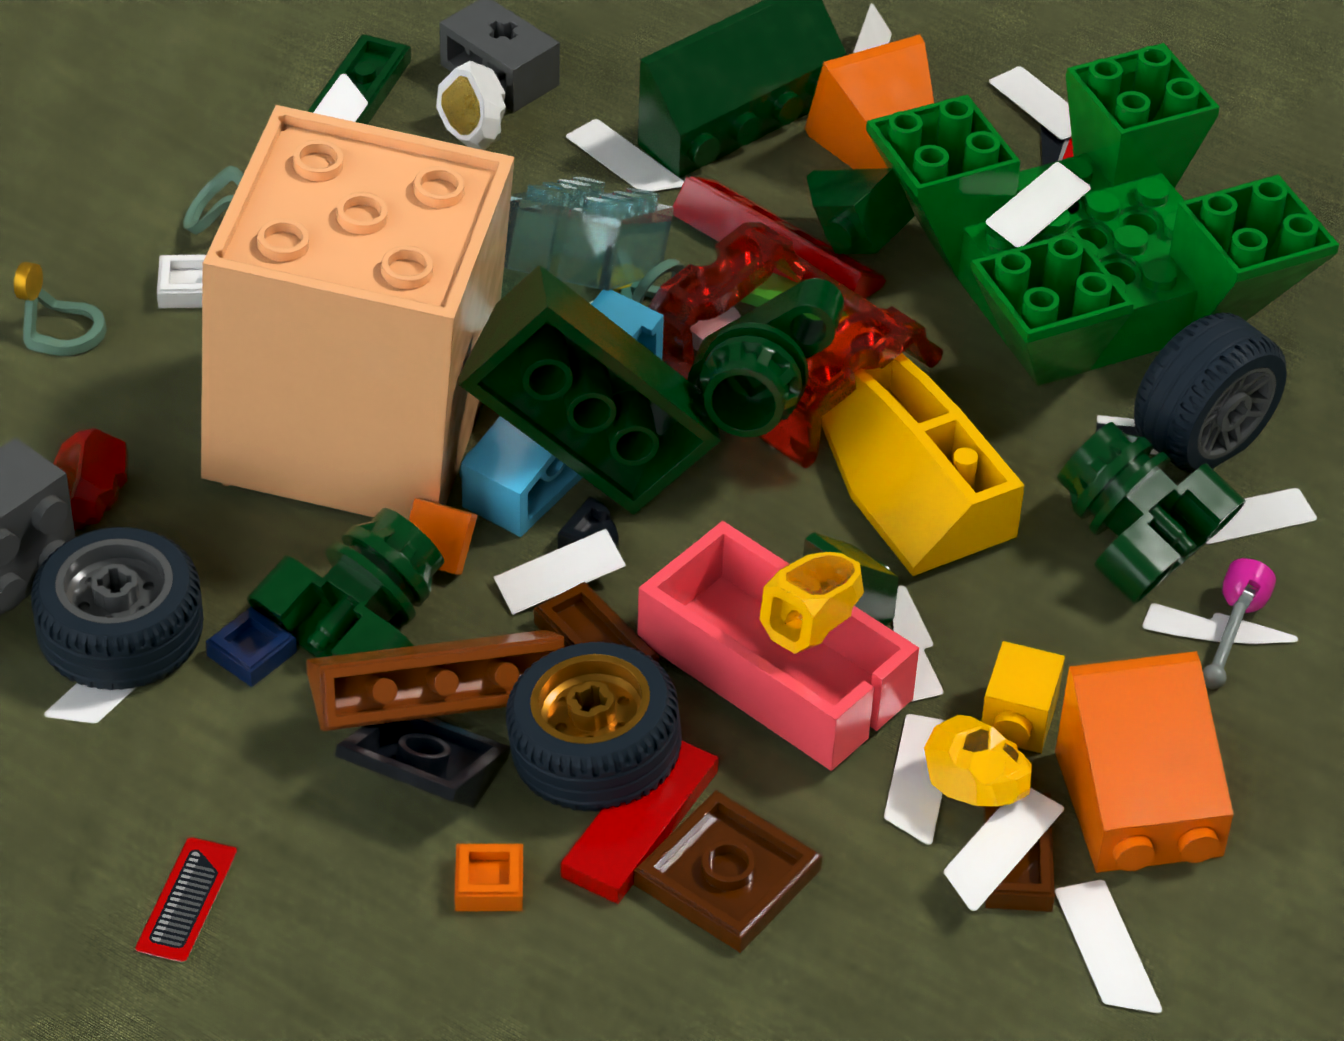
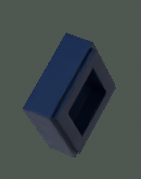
M253 607L248 608L205 641L207 656L250 687L255 686L297 653L296 637Z

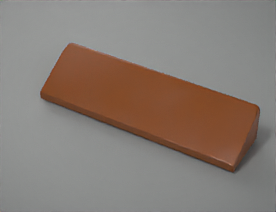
M538 630L307 659V675L320 729L322 731L507 707L510 692L520 675L524 674V671L531 667V664L539 661L541 657L564 648V636L549 630Z

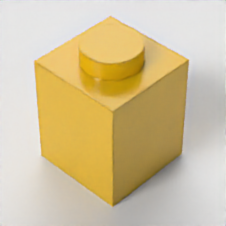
M1002 641L985 693L981 722L993 726L1007 740L1016 743L1017 748L1042 754L1059 698L1065 656Z

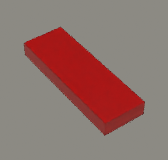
M682 741L674 769L671 770L670 775L665 778L662 784H658L656 790L652 789L647 796L642 795L641 799L637 801L633 799L629 804L621 803L618 807L611 806L605 809L603 807L561 861V878L619 904L634 884V870L673 833L718 773L719 757Z

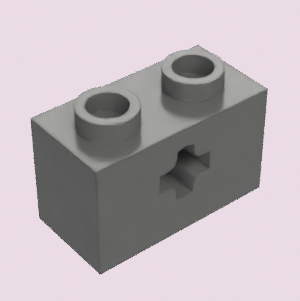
M477 0L439 22L441 65L452 72L456 67L472 61L493 69L505 91V106L513 113L560 85V42L494 0Z

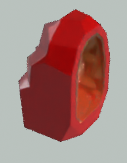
M96 428L78 431L62 443L53 463L67 475L74 530L82 529L85 525L98 524L104 512L111 510L112 505L118 500L119 490L128 481L129 454L126 442Z

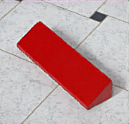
M695 176L686 177L672 207L671 213L675 217L772 273L797 283L811 278L824 279L833 283L841 291L845 303L862 302L883 288L886 282L882 274L846 254L835 253L829 244L715 180Z

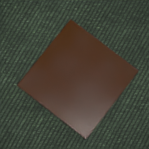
M715 790L634 870V886L741 953L821 871L822 855Z

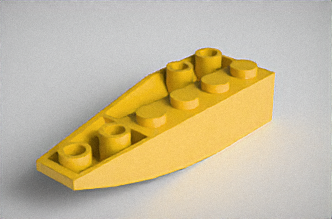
M844 316L839 322L833 342L826 349L806 359L809 373L807 390L852 501L912 576L1016 538L1025 487L1022 481L963 411L925 372L870 328L850 316Z

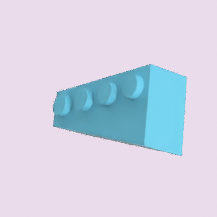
M604 287L591 305L662 360L664 315L614 290ZM499 416L477 445L466 454L461 463L459 474L462 479V507L521 538L583 477Z

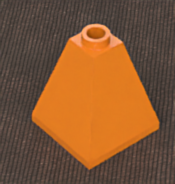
M915 35L825 61L804 128L808 136L852 169L888 168L866 131V124L868 120L934 103L926 46L921 35Z

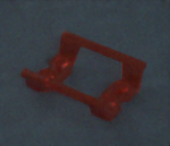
M762 222L743 223L715 244L718 259L714 263L707 266L689 264L660 286L648 308L664 315L662 360L688 380V374L694 361L693 340L690 328L700 320H711L724 314L767 281L773 274L774 268H777L798 283L811 278H819L833 283L841 291L844 298L843 312L849 315V317L839 323L834 340L826 349L806 359L809 373L808 382L803 396L794 411L786 420L778 423L770 432L758 436V438L804 469L812 466L818 456L822 426L821 417L857 389L855 372L858 369H875L878 367L882 369L902 352L908 353L924 365L933 368L940 362L943 356V348L927 339L924 326L893 306H890L888 309L879 308L796 255L793 242Z

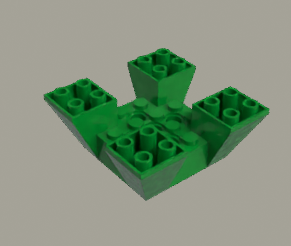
M1165 43L1146 46L1138 50L1067 68L1066 86L1074 157L1056 162L1061 163L1090 185L1091 189L1027 244L1016 248L985 222L1056 162L1020 171V159L968 94L868 120L866 124V131L886 166L892 168L910 206L932 246L1037 386L1162 350L1182 329L1205 316L1217 313H1230L1247 321L1338 253L1339 243L1279 174L1184 200L1175 189L1176 185L1216 121L1220 107Z

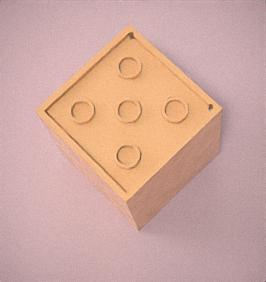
M275 105L203 261L201 479L219 482L223 486H237L369 517H375L382 508H388L409 520L414 498H422L446 505L482 405L481 401L459 386L458 377L496 303L501 300L515 157Z

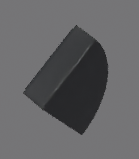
M589 496L558 532V549L607 529L619 551L618 531L610 518L608 508Z

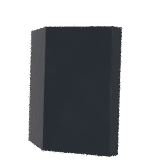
M427 717L363 726L337 744L335 757L475 809L507 761L510 746L436 718Z

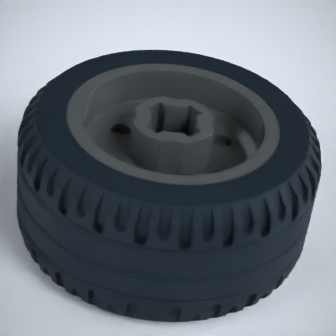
M1217 313L1192 322L1164 346L1146 371L1135 398L1134 424L1136 431L1141 437H1145L1153 444V449L1158 453L1164 452L1170 457V462L1181 470L1193 473L1204 463H1207L1214 469L1245 450L1257 438L1273 416L1286 385L1285 355L1275 342L1244 319L1234 314Z
M114 527L82 534L55 549V552L51 553L43 561L34 578L31 591V605L38 645L45 659L54 670L60 672L63 677H68L72 682L87 685L90 688L95 687L108 690H124L145 686L165 678L166 675H170L174 670L180 668L181 664L185 663L188 657L193 654L200 641L204 616L198 572L185 550H182L174 541L167 539L163 535H158V533L138 528Z

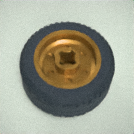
M589 642L570 645L553 651L531 664V667L527 668L524 674L520 675L510 692L507 702L506 725L512 760L516 771L524 784L535 795L542 797L543 800L551 802L555 806L561 805V808H571L575 811L595 812L602 810L603 807L605 809L611 806L618 807L621 803L629 804L633 799L637 801L641 799L642 795L647 796L652 789L656 790L658 784H662L665 778L670 775L678 760L682 734L675 687L669 675L657 661H654L652 657L645 655L642 651H636L635 648L616 643Z

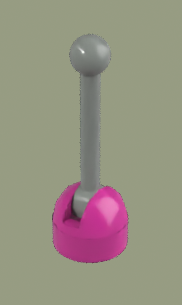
M1249 558L1234 560L1229 565L1224 577L1222 593L1226 602L1233 606L1213 662L1203 669L1205 684L1209 689L1221 688L1226 682L1227 675L1224 667L1244 613L1256 612L1265 607L1273 593L1276 576L1267 565L1260 561Z

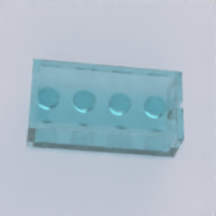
M572 176L571 180L558 179L557 183L543 182L542 186L528 184L526 192L511 194L504 268L530 274L537 266L541 265L549 271L552 255L561 253L557 278L561 281L609 291L642 280L652 268L664 261L674 207L658 204L660 195L658 193L635 188H626L625 192L613 191L612 193L604 192L605 182L585 177Z

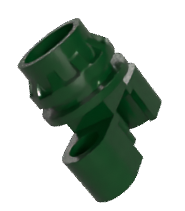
M819 278L804 280L703 339L689 371L688 381L702 391L707 414L720 429L738 437H758L770 432L778 423L786 420L794 411L803 396L808 382L809 373L806 359L826 349L833 342L844 310L843 295L833 283ZM803 313L814 314L822 320H812Z
M1109 422L1093 434L1063 466L1056 479L1069 491L1073 511L1081 519H1085L1091 514L1095 516L1089 525V530L1095 536L1100 535L1108 528L1118 536L1099 556L1094 566L1135 605L1223 529L1244 506L1246 500L1207 463L1201 465L1177 486L1164 473L1171 461L1170 457L1161 452L1151 459L1149 455L1153 450V444L1145 437L1125 434L1113 422Z
M382 508L370 522L352 525L342 537L343 544L333 542L326 549L325 554L332 568L323 578L293 557L285 555L247 596V601L251 607L295 636L296 644L316 658L409 647L414 645L405 635L388 622L393 620L397 623L408 625L415 618L416 612L413 606L420 607L431 595L432 576L444 564V558L434 543L412 522L391 509Z

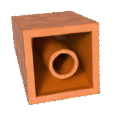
M1197 651L1069 666L1055 755L1095 872L1136 871L1147 866L1178 862L1199 863L1210 858L1224 857L1234 814L1201 661Z

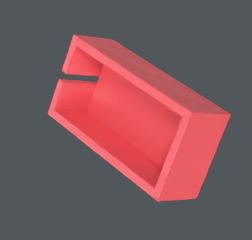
M721 521L639 587L637 635L653 651L832 771L869 739L870 727L878 731L913 700L919 647L856 606H853L851 617L831 630L823 642L815 647L794 654L773 642L759 620L763 587L779 570L790 564L726 522Z

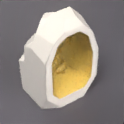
M472 61L456 67L438 85L436 108L446 129L468 147L486 150L490 144L501 139V121L506 108L504 103L505 91L493 69Z

